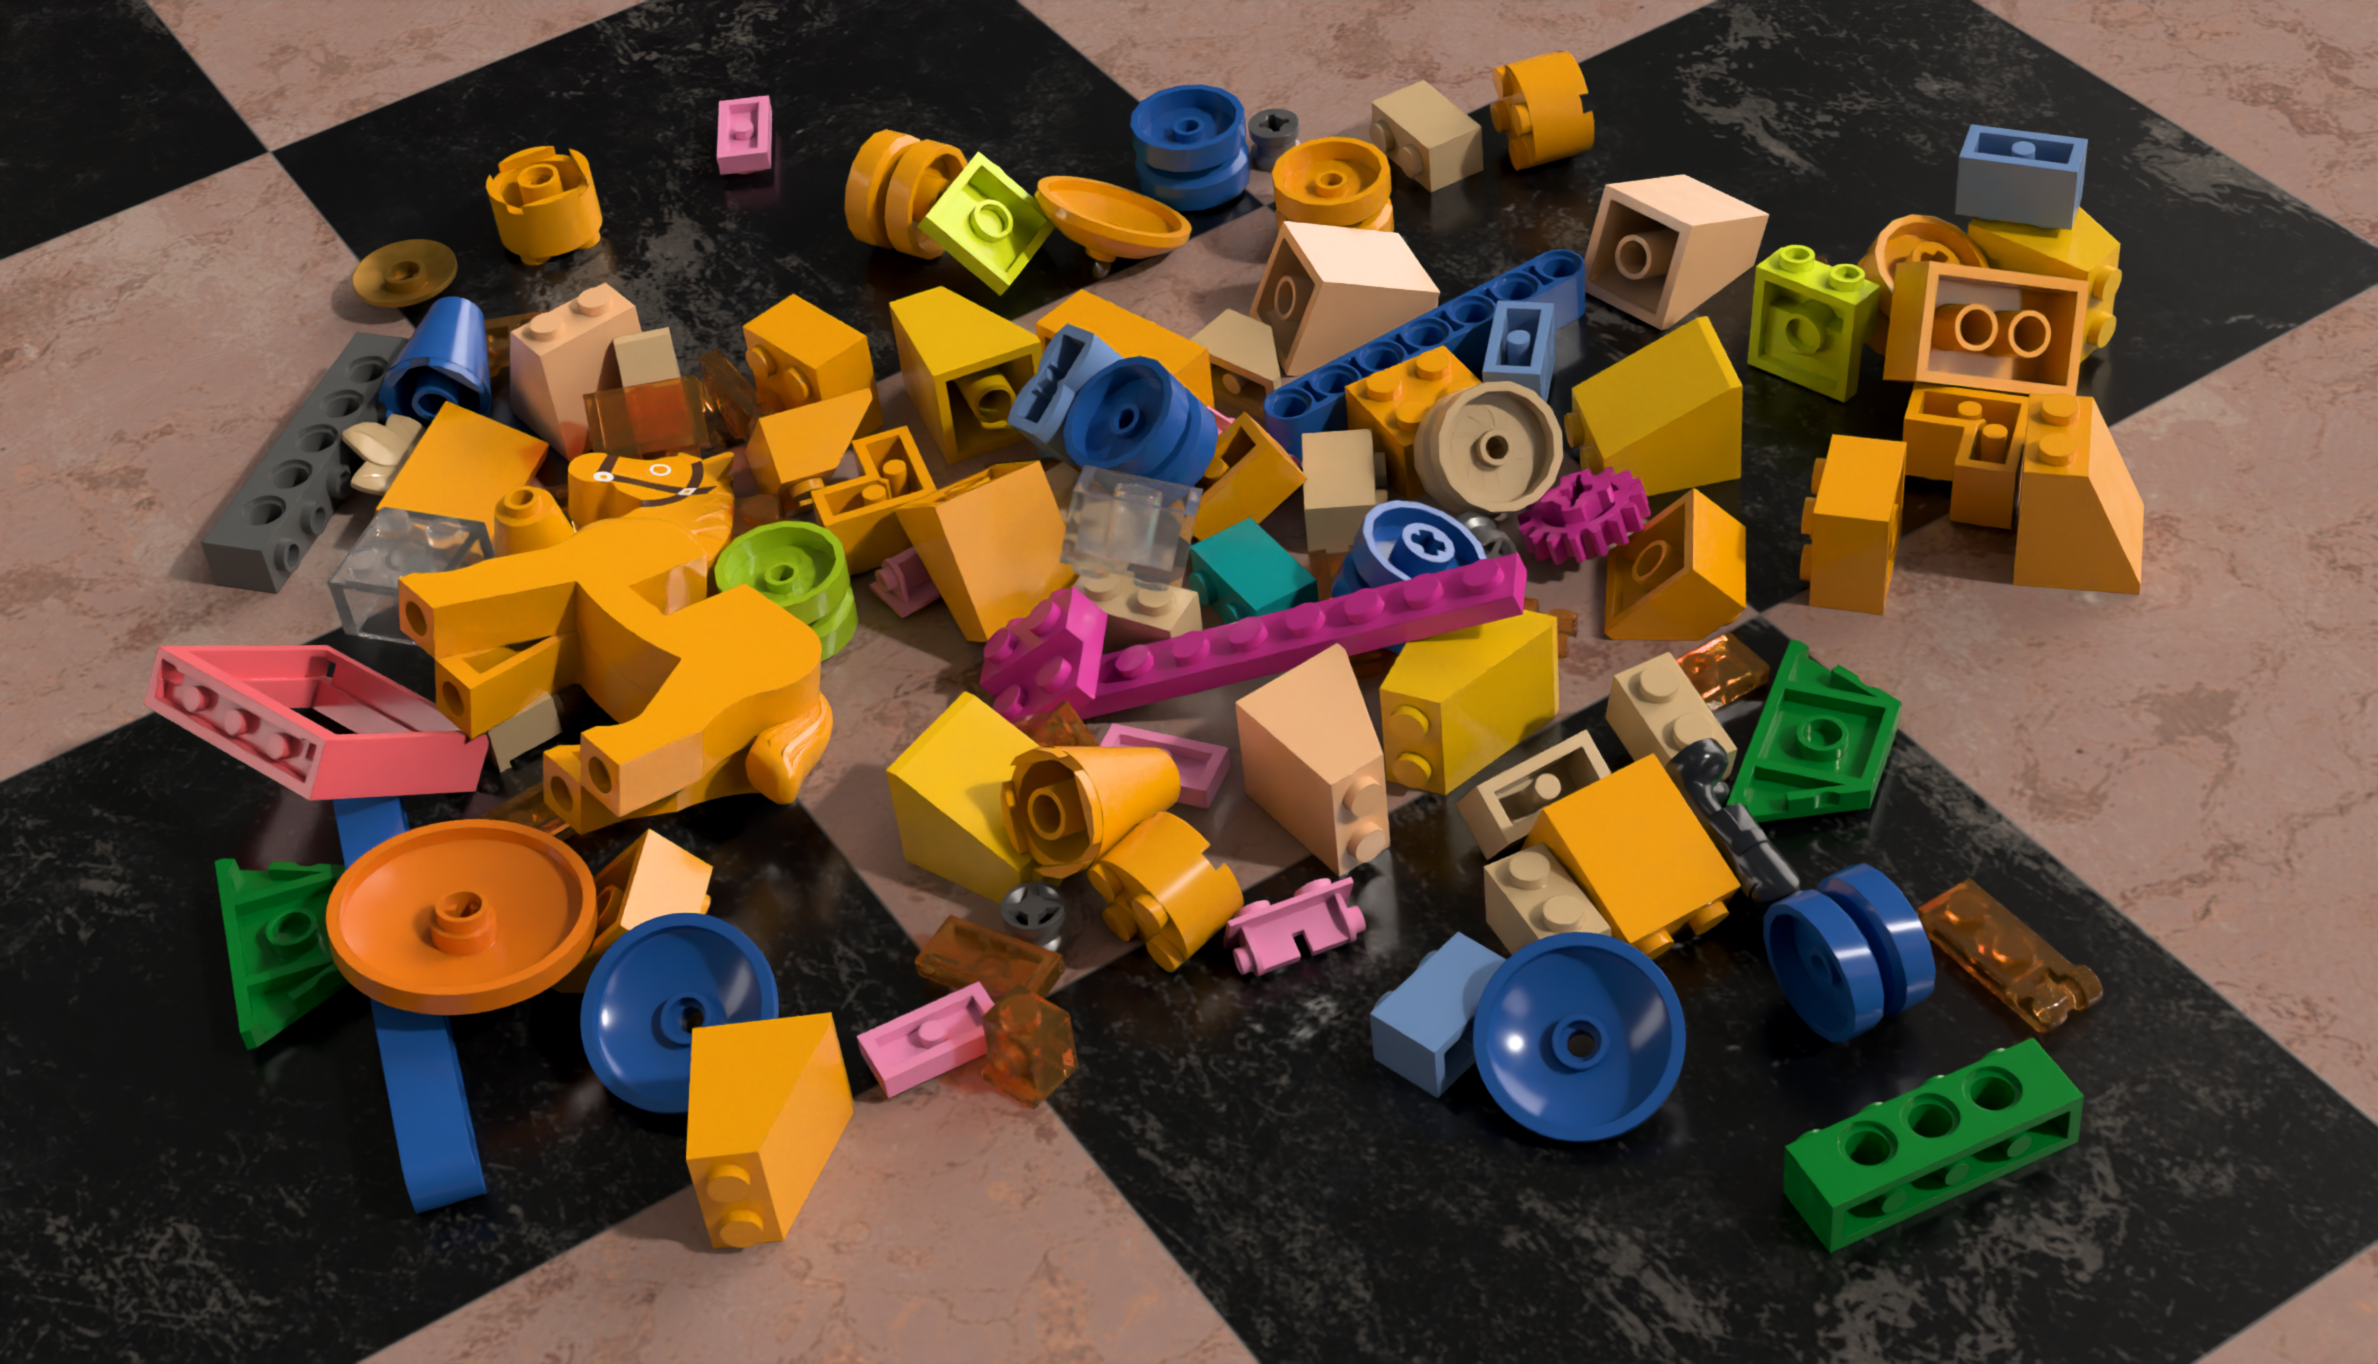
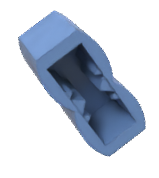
M1067 323L1057 332L1045 349L1039 363L1038 373L1026 383L1016 397L1007 423L1049 456L1076 466L1075 461L1066 452L1063 436L1068 410L1080 389L1098 371L1124 358L1094 333Z

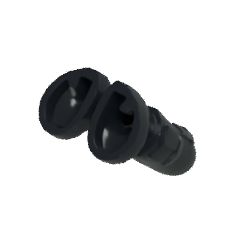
M1713 738L1695 741L1677 753L1664 769L1741 884V887L1734 895L1736 901L1752 921H1757L1763 925L1764 915L1772 904L1800 891V877L1789 861L1765 835L1755 818L1744 805L1738 803L1726 806L1731 789L1722 779L1729 764L1725 749Z

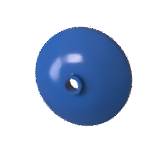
M686 912L671 913L655 917L635 926L623 934L604 953L594 968L584 992L580 1017L581 1036L586 1056L595 1074L613 1094L639 1109L661 1115H687L692 1033L687 1031L688 1019L693 1014L702 1012L703 1024L701 1027L778 1019L779 999L777 986L768 961L757 945L743 932L731 924L709 915Z
M1569 932L1548 936L1523 947L1498 968L1487 983L1476 1009L1473 1025V1046L1476 1063L1488 1092L1510 1118L1527 1130L1542 1137L1566 1143L1582 1144L1610 1140L1621 1136L1643 1124L1658 1111L1673 1091L1680 1076L1686 1051V1030L1682 1007L1673 986L1663 971L1649 957L1630 944L1610 936L1591 932ZM1577 1035L1590 1037L1595 1043L1593 1051L1585 1057L1572 1055L1568 1050V1044L1573 1037Z

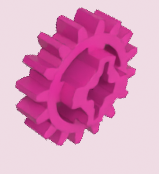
M1607 467L1599 475H1593L1591 469H1585L1584 471L1569 474V477L1566 475L1561 477V485L1556 488L1550 487L1541 499L1526 506L1527 511L1518 514L1517 518L1520 523L1519 530L1528 553L1534 552L1536 559L1540 562L1552 557L1554 565H1560L1568 557L1575 556L1577 563L1599 557V555L1605 556L1608 554L1607 547L1613 543L1626 545L1629 543L1627 533L1642 531L1644 529L1642 519L1650 517L1651 512L1641 479H1633L1630 470H1625L1615 475L1613 467Z

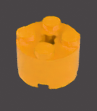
M1553 51L1492 69L1493 83L1499 101L1490 104L1491 118L1498 133L1506 132L1510 159L1517 171L1575 156L1592 149L1594 143L1593 112L1583 113L1580 96L1588 94V90L1579 65L1570 52Z
M554 146L529 148L505 158L498 164L500 173L494 179L489 175L486 180V189L501 241L508 250L520 255L521 261L524 264L540 265L547 262L551 256L561 255L575 249L591 248L601 238L599 229L602 224V214L589 163L585 156L578 151L569 149L570 156L556 154Z
M1159 811L1154 816L1150 815L1096 861L1086 873L1092 885L1103 896L1108 905L1102 911V917L1114 934L1124 941H1129L1136 935L1146 943L1147 950L1152 958L1163 969L1173 972L1227 924V921L1232 919L1234 913L1243 907L1244 900L1240 886L1226 863L1224 862L1215 870L1202 854L1210 846L1206 839L1179 817L1166 811Z

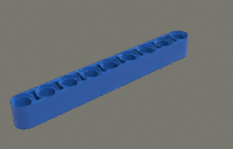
M402 795L333 799L346 870L373 847L401 833L410 831ZM370 998L401 1166L416 1214L419 1215L485 1195V1182L450 1016L404 1011Z

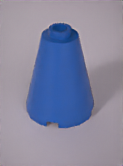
M444 297L437 300L431 306L381 382L378 395L379 402L382 401L387 409L386 419L391 414L402 415L418 421L428 429L445 401L490 418L492 398L485 323L482 311L474 303L460 297Z

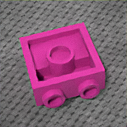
M1073 586L1070 589L1054 591L1048 599L1041 601L1031 611L1029 616L1012 619L1006 624L1005 628L996 631L987 641L983 650L985 658L979 684L996 698L992 709L1032 740L1094 701L1108 614Z

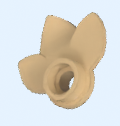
M391 414L385 426L373 422H362L344 430L341 436L342 440L366 461L353 476L350 486L361 492L385 496L427 429L412 418Z

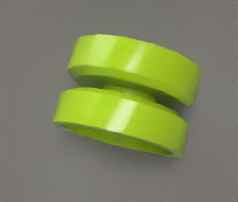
M781 521L759 526L737 537L721 552L714 569L718 592L722 593L746 583L804 622L820 639L822 647L821 662L838 654L853 638L859 619L842 542L829 529L810 522Z

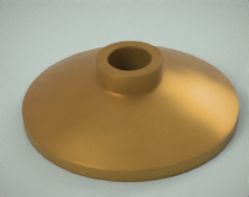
M425 239L404 240L386 245L366 256L355 268L352 275V284L356 295L368 304L387 308L404 307L423 302L442 292L455 278L458 266L453 251L442 243Z

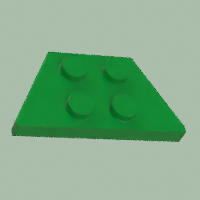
M1790 639L1726 806L1741 803L1748 809L1757 823L1869 809L1901 721L1902 702L1879 688L1865 685L1861 682L1858 675L1839 664L1831 671L1808 658V645L1801 641Z
M224 858L215 861L240 1034L247 1050L259 1047L350 984L334 962L326 925L328 901L334 886L346 871L345 865L318 863L313 866H300L295 862L271 861L268 871L239 870L235 859Z

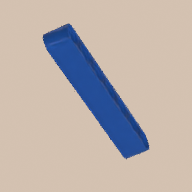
M1558 249L1545 252L1274 390L1266 396L1263 402L1266 432L1284 448L1287 454H1292L1299 458L1300 462H1303L1302 434L1348 430L1345 386L1443 345L1473 374L1482 370L1497 301L1554 303L1555 331L1576 321L1583 316L1586 310L1584 259L1580 254L1571 250Z

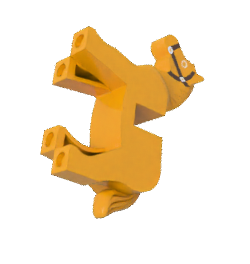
M681 452L678 453V456L664 457L657 460H637L605 453H587L575 457L568 466V514L574 521L585 526L568 539L549 548L487 559L458 570L436 573L414 572L398 578L400 630L435 659L436 709L470 739L515 716L547 691L550 695H553L572 684H580L607 714L620 723L613 726H596L581 732V745H559L543 752L544 803L580 835L626 819L678 812L697 803L732 795L762 793L777 804H791L795 801L804 779L821 759L828 746L833 729V714L827 699L820 691L822 647L817 634L804 622L746 583L722 593L718 592L714 569L721 552L734 541L735 497L732 491L733 476L728 475L734 464L733 452H725L704 460Z

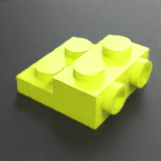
M978 151L917 227L1001 296L1056 226L1042 212L1035 198L1009 178L1000 167L993 164Z
M1802 245L1781 247L1756 266L1747 363L1845 403L1857 393L1862 344L1875 335L1881 285L1865 280L1864 270L1856 265L1839 264L1832 267L1816 261L1815 253L1809 247Z

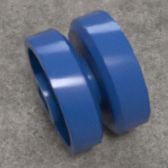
M1203 84L1179 85L1158 91L1147 97L1132 112L1130 129L1133 149L1136 152L1135 169L1137 185L1143 195L1157 200L1176 211H1196L1228 202L1238 196L1249 183L1250 160L1248 146L1245 143L1247 131L1245 109L1237 96L1222 88Z
M1135 356L1117 360L1098 371L1080 389L1068 410L1063 436L1066 452L1080 468L1094 480L1099 481L1112 496L1126 506L1146 511L1163 508L1183 497L1203 477L1215 454L1218 430L1214 414L1158 360Z
M1390 501L1376 505L1364 517L1354 537L1352 550L1344 557L1334 577L1331 594L1333 598L1340 597L1364 588H1376L1412 579L1421 574H1433L1473 564L1478 560L1487 559L1481 543L1467 527L1445 512L1419 502ZM1406 642L1384 647V649L1400 654Z
M1865 863L1850 865L1822 879L1816 890H1801L1772 904L1764 915L1763 939L1769 963L1781 990L1796 1013L1815 1033L1832 1043L1847 1042L1874 1028L1883 1016H1897L1926 1001L1934 990L1936 968L1930 942L1918 915L1901 890L1881 871Z

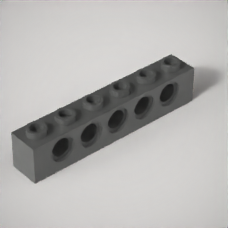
M356 332L201 541L217 586L278 594L291 574L298 569L305 554L317 537L324 532L327 523L344 499L350 495L353 489L350 486L351 480L366 462L342 440V432L362 422H373L385 426L387 409L382 401L379 402L378 395L381 382L410 338Z

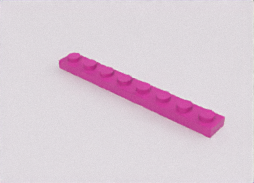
M1518 553L1494 559H1482L1473 564L1433 574H1421L1412 579L1376 588H1364L1352 594L1315 603H1303L1295 608L1258 617H1247L1238 622L1202 631H1190L1181 636L1145 645H1133L1125 650L1101 655L1094 701L1059 723L1063 725L1288 671L1336 643L1346 650L1348 656L1522 615L1527 570Z

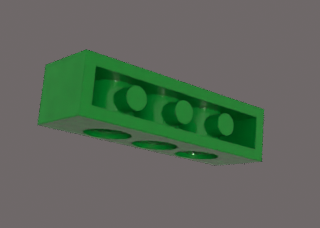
M2034 1038L2008 1049H1996L1986 1054L1976 1063L1946 1076H1934L1926 1080L1919 1088L1887 1102L1872 1103L1855 1116L1823 1130L1815 1129L1808 1131L1795 1142L1786 1145L1783 1192L1829 1253H1832L2077 1143L2084 1095Z

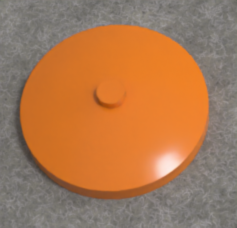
M466 819L435 823L401 833L382 842L363 854L343 873L333 888L326 909V925L331 954L339 971L348 982L363 994L385 1005L404 1011L431 1015H464L492 1011L516 1004L543 992L565 977L581 961L593 942L598 922L596 887L593 876L582 858L571 847L558 838L536 828L513 822L489 819Z

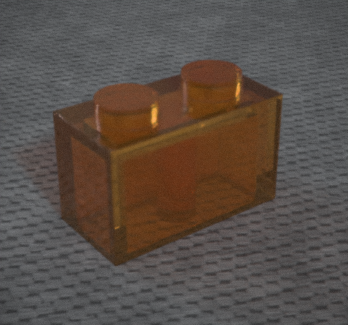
M697 374L583 394L593 453H605L630 459L648 460L665 456H678V453L681 452L701 458L700 450L712 448L701 385Z

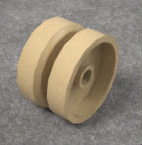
M1511 381L1484 382L1472 387L1459 389L1438 399L1421 418L1413 441L1414 467L1424 490L1443 508L1461 515L1475 510L1484 512L1487 516L1514 512L1538 501L1555 482L1563 459L1562 431L1552 408L1535 391Z

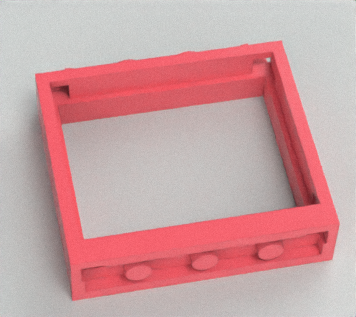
M328 645L158 646L143 703L146 707L309 801L476 791L490 742L486 732L470 739L436 709L435 703ZM331 661L336 664L333 677H326ZM290 708H313L357 734L336 735Z

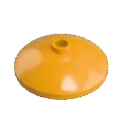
M1050 176L1039 180L1036 187L1035 198L1042 212L1066 237L1085 246V253L1088 256L1100 261L1115 262L1116 257L1141 259L1171 252L1185 245L1191 234L1192 227L1190 223L1177 211L1148 196L1120 186L1080 177Z

